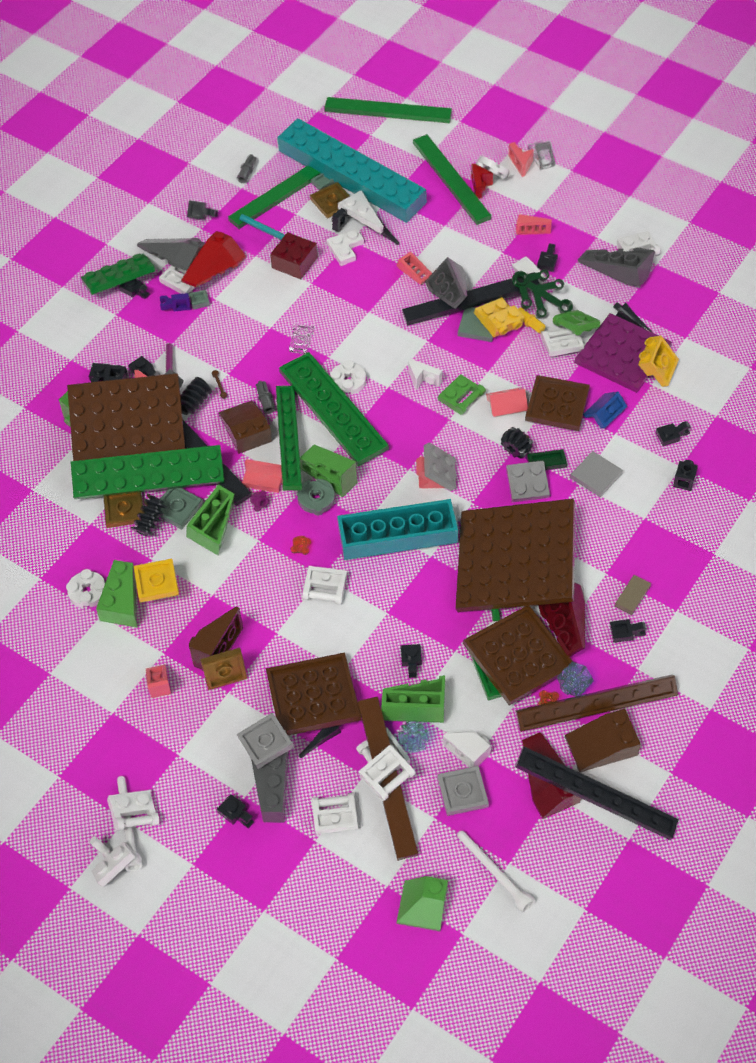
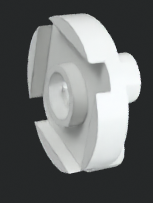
M481 155L476 163L496 174L501 179H505L509 172L505 167H500L496 162Z
M346 360L344 363L337 365L330 373V377L344 393L351 392V394H356L365 387V370L351 360Z
M89 569L81 571V573L72 577L66 585L70 601L80 608H84L83 606H97L105 586V580L100 574ZM85 587H90L91 591L82 592Z

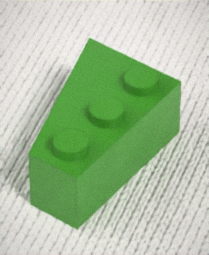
M113 561L96 607L100 621L137 628V593L133 563Z

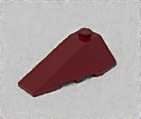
M574 582V602L538 605L541 616L547 620L548 627L551 631H554L557 641L569 657L585 648V600L581 585Z
M541 732L522 740L524 747L565 765ZM528 774L532 801L542 819L580 803L581 798Z

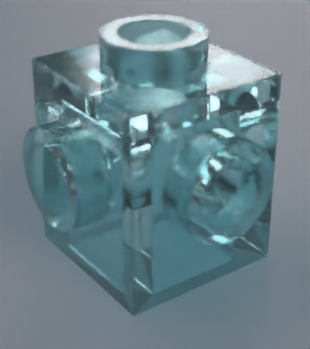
M572 662L557 677L560 689L565 694L580 696L594 682L587 667Z
M408 721L406 725H401V731L398 732L399 744H402L405 751L412 753L425 750V742H428V730L424 729L422 723L419 724L418 721ZM408 734H416L414 737L408 736Z

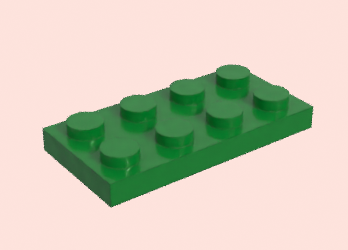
M144 253L135 254L127 260H119L116 264L106 265L100 270L87 272L84 276H81V280L90 294L93 295L155 271V268Z

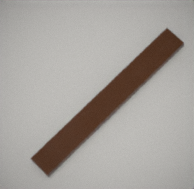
M672 674L515 711L519 731L522 732L678 696L675 675Z
M378 696L358 701L372 760L390 745ZM397 769L379 784L382 788L398 776ZM399 785L388 794L389 797L385 801H382L397 861L418 856L402 788Z

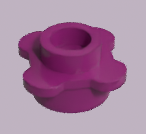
M264 490L255 492L251 496L250 502L256 512H259L261 508L269 504V499L266 497L267 492Z

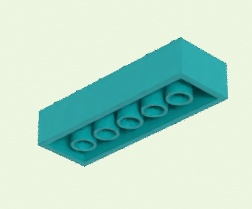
M451 499L337 516L344 560L458 543V527Z

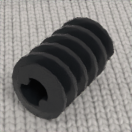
M195 377L180 395L183 415H188V413L194 414L195 409H199V404L204 403L203 399H207L208 394L212 393L211 387L202 378Z
M147 494L149 499H145L143 502L146 506H141L140 508L143 513L137 514L140 520H134V524L137 527H131V530L143 536H154L151 529L158 528L154 522H161L157 516H164L160 509H167V506L159 498Z

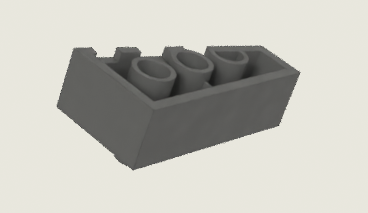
M289 751L257 769L251 759L263 822L284 823Z

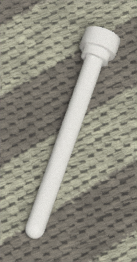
M119 776L117 778L119 794L127 793L126 779L124 776ZM125 816V817H122V818H123V819H128V818H131V816ZM133 827L124 828L126 844L132 850L135 858L125 869L127 871H136L143 866L142 858L136 852Z
M464 831L457 833V837L513 895L516 906L521 912H526L534 904L535 899L529 893L521 892Z

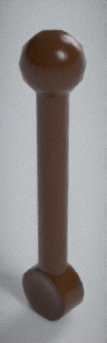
M214 370L212 371V377L216 379L221 392L220 397L225 399L227 393L224 392L219 380V372Z

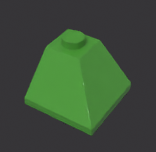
M425 876L404 881L397 924L440 931L448 891V880Z

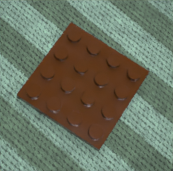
M530 606L517 610L463 640L465 648L508 705L515 703L568 673L576 666Z
M345 652L266 668L275 716L288 736L361 721V714Z

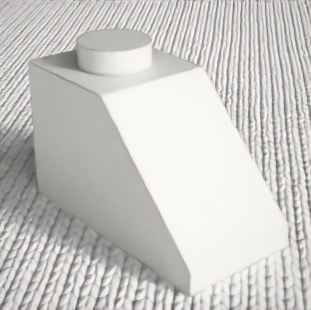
M475 732L445 733L443 735V746L469 768L479 766L490 756L491 745L489 741L483 736L480 737Z

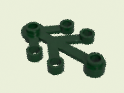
M541 270L533 274L517 271L512 276V283L520 290L522 298L521 307L523 309H529L532 305L531 299L528 298L527 289L533 293L537 308L535 315L539 319L544 318L547 314L542 298L558 307L560 313L570 312L573 309V304L570 300L564 299L561 301L546 291L551 289L560 291L564 287L563 280L556 279L554 282L535 285L531 281L539 279L544 282L549 278L547 270ZM541 273L546 274L547 277L543 278ZM522 278L523 282L520 283L517 279ZM559 282L561 287H557L556 283ZM527 301L529 306H525L523 302ZM562 306H566L567 310H563ZM538 311H543L544 315H540Z

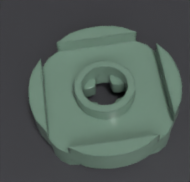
M317 479V481L312 482L310 480L302 483V491L297 493L299 506L304 511L317 516L329 510L335 502L333 486L323 479ZM320 494V495H319V496H320L319 498H313V496H312V495Z

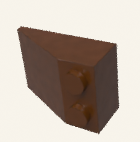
M252 400L218 412L238 454L272 442L271 428L263 413Z
M236 606L200 629L196 636L191 638L189 649L194 667L203 670L200 659L229 651L243 629L239 607Z
M626 709L607 713L565 734V739L579 772L638 756L641 746Z

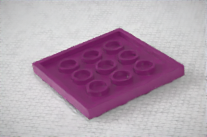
M609 313L585 344L584 349L575 357L574 363L637 393L649 377L638 365L640 361L639 354L644 351L647 338L659 335ZM664 338L667 344L671 347L672 341H669Z

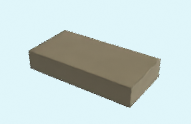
M633 575L616 601L615 607L633 615L650 589L651 583Z

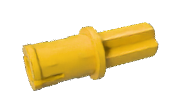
M522 307L518 308L525 317L523 322L526 327H531L538 333L545 331V324L539 321L534 314L528 313Z

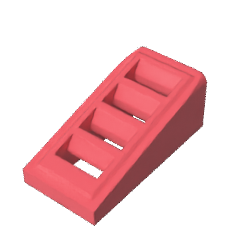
M519 214L516 223V234H550L552 219Z
M411 251L401 257L396 265L402 272L420 285L432 274Z

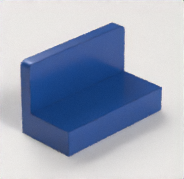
M619 392L605 393L583 415L585 418L594 417L600 428H606L627 405Z

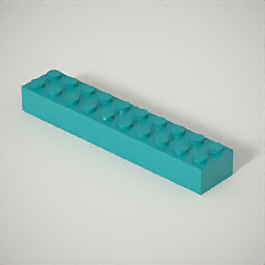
M299 118L277 137L281 153L304 166L314 168L324 174V177L327 179H333L334 183L338 182L343 188L354 194L362 191L368 202L405 223L427 203L426 189Z

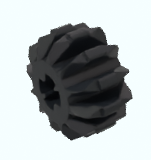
M515 427L505 431L501 438V445L504 447V450H507L515 458H522L528 454L533 447V442L529 439L530 436L525 434V431L523 432Z

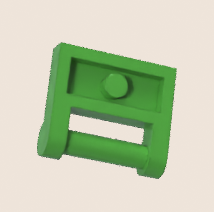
M579 310L555 315L553 324L563 326L579 336L583 331H592V329L600 327V320Z
M460 374L438 395V401L458 414L463 415L467 410L466 408L479 396H482L486 389ZM470 391H472V393L462 403H459Z

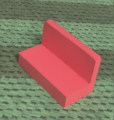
M522 387L486 394L487 401L491 405L492 416L494 417L527 411L528 409L526 392Z
M246 459V472L242 484L246 488L279 493L282 484L281 465Z

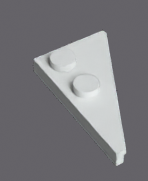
M362 191L338 203V209H346L347 214L378 233H383L384 226Z

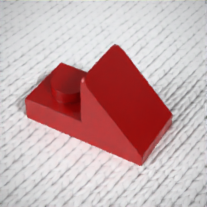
M475 163L471 164L474 194L480 199L482 198V191H485V186L493 185V173Z

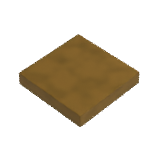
M338 182L310 194V200L327 219L339 210V202L350 197Z
M141 492L103 496L107 528L132 525L134 520H140L137 514L143 513L140 510L141 506H143Z
M240 647L200 659L208 690L247 679Z

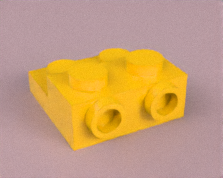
M503 298L477 307L474 310L476 317L493 337L503 336L513 329H519L523 325L525 318L515 305L510 307Z
M661 335L649 337L645 340L646 347L644 351L639 354L640 361L638 365L647 376L654 375L662 387L668 386L679 358Z

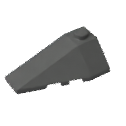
M198 238L145 239L137 243V247L150 254H158L159 259H167L170 265L187 271L205 243Z
M633 248V251L617 249L614 252H608L607 249L586 250L579 257L578 262L624 284L641 286L649 277L655 251L644 248Z
M448 257L425 281L431 293L455 309L467 297V280L464 269Z

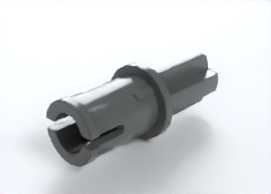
M250 154L245 163L241 165V171L237 176V180L240 183H246L248 176L253 172V166L257 160L253 154Z
M258 381L256 384L259 394L258 400L262 404L264 413L270 414L275 410L271 400L272 394L269 392L265 381Z

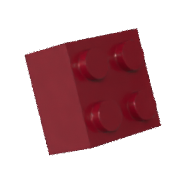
M287 232L270 254L272 269L302 279L318 258L317 243Z

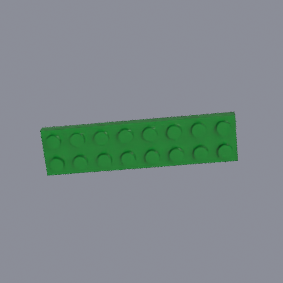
M310 352L279 367L281 375L294 387L296 393L350 458L356 461L357 466L389 450V445Z
M220 445L70 461L74 499L224 483Z

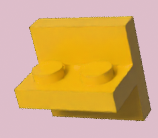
M173 559L134 566L139 602L179 595Z

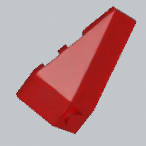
M215 231L207 239L182 277L181 282L198 287L212 280V276L218 273L222 275L226 269L237 267L246 258V255L232 236Z

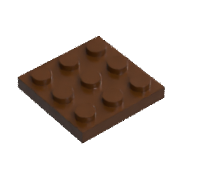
M536 375L525 421L579 431L590 385Z

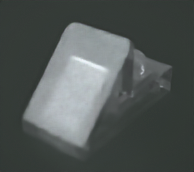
M541 140L528 144V150H534L533 159L540 170L556 165L550 141L544 142Z
M299 323L293 324V336L289 352L306 354L313 335L314 326Z

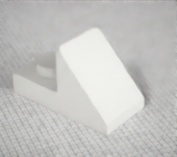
M413 359L408 360V373L416 390H418L422 381L440 386L442 383V370Z

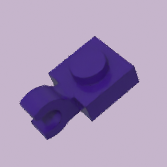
M189 293L171 295V298L160 296L161 310L173 308L174 312L191 310Z

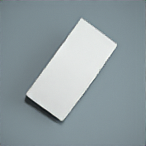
M526 256L512 265L515 272L524 271L527 274L540 272L537 266ZM538 279L540 284H544L547 282V280L543 282Z

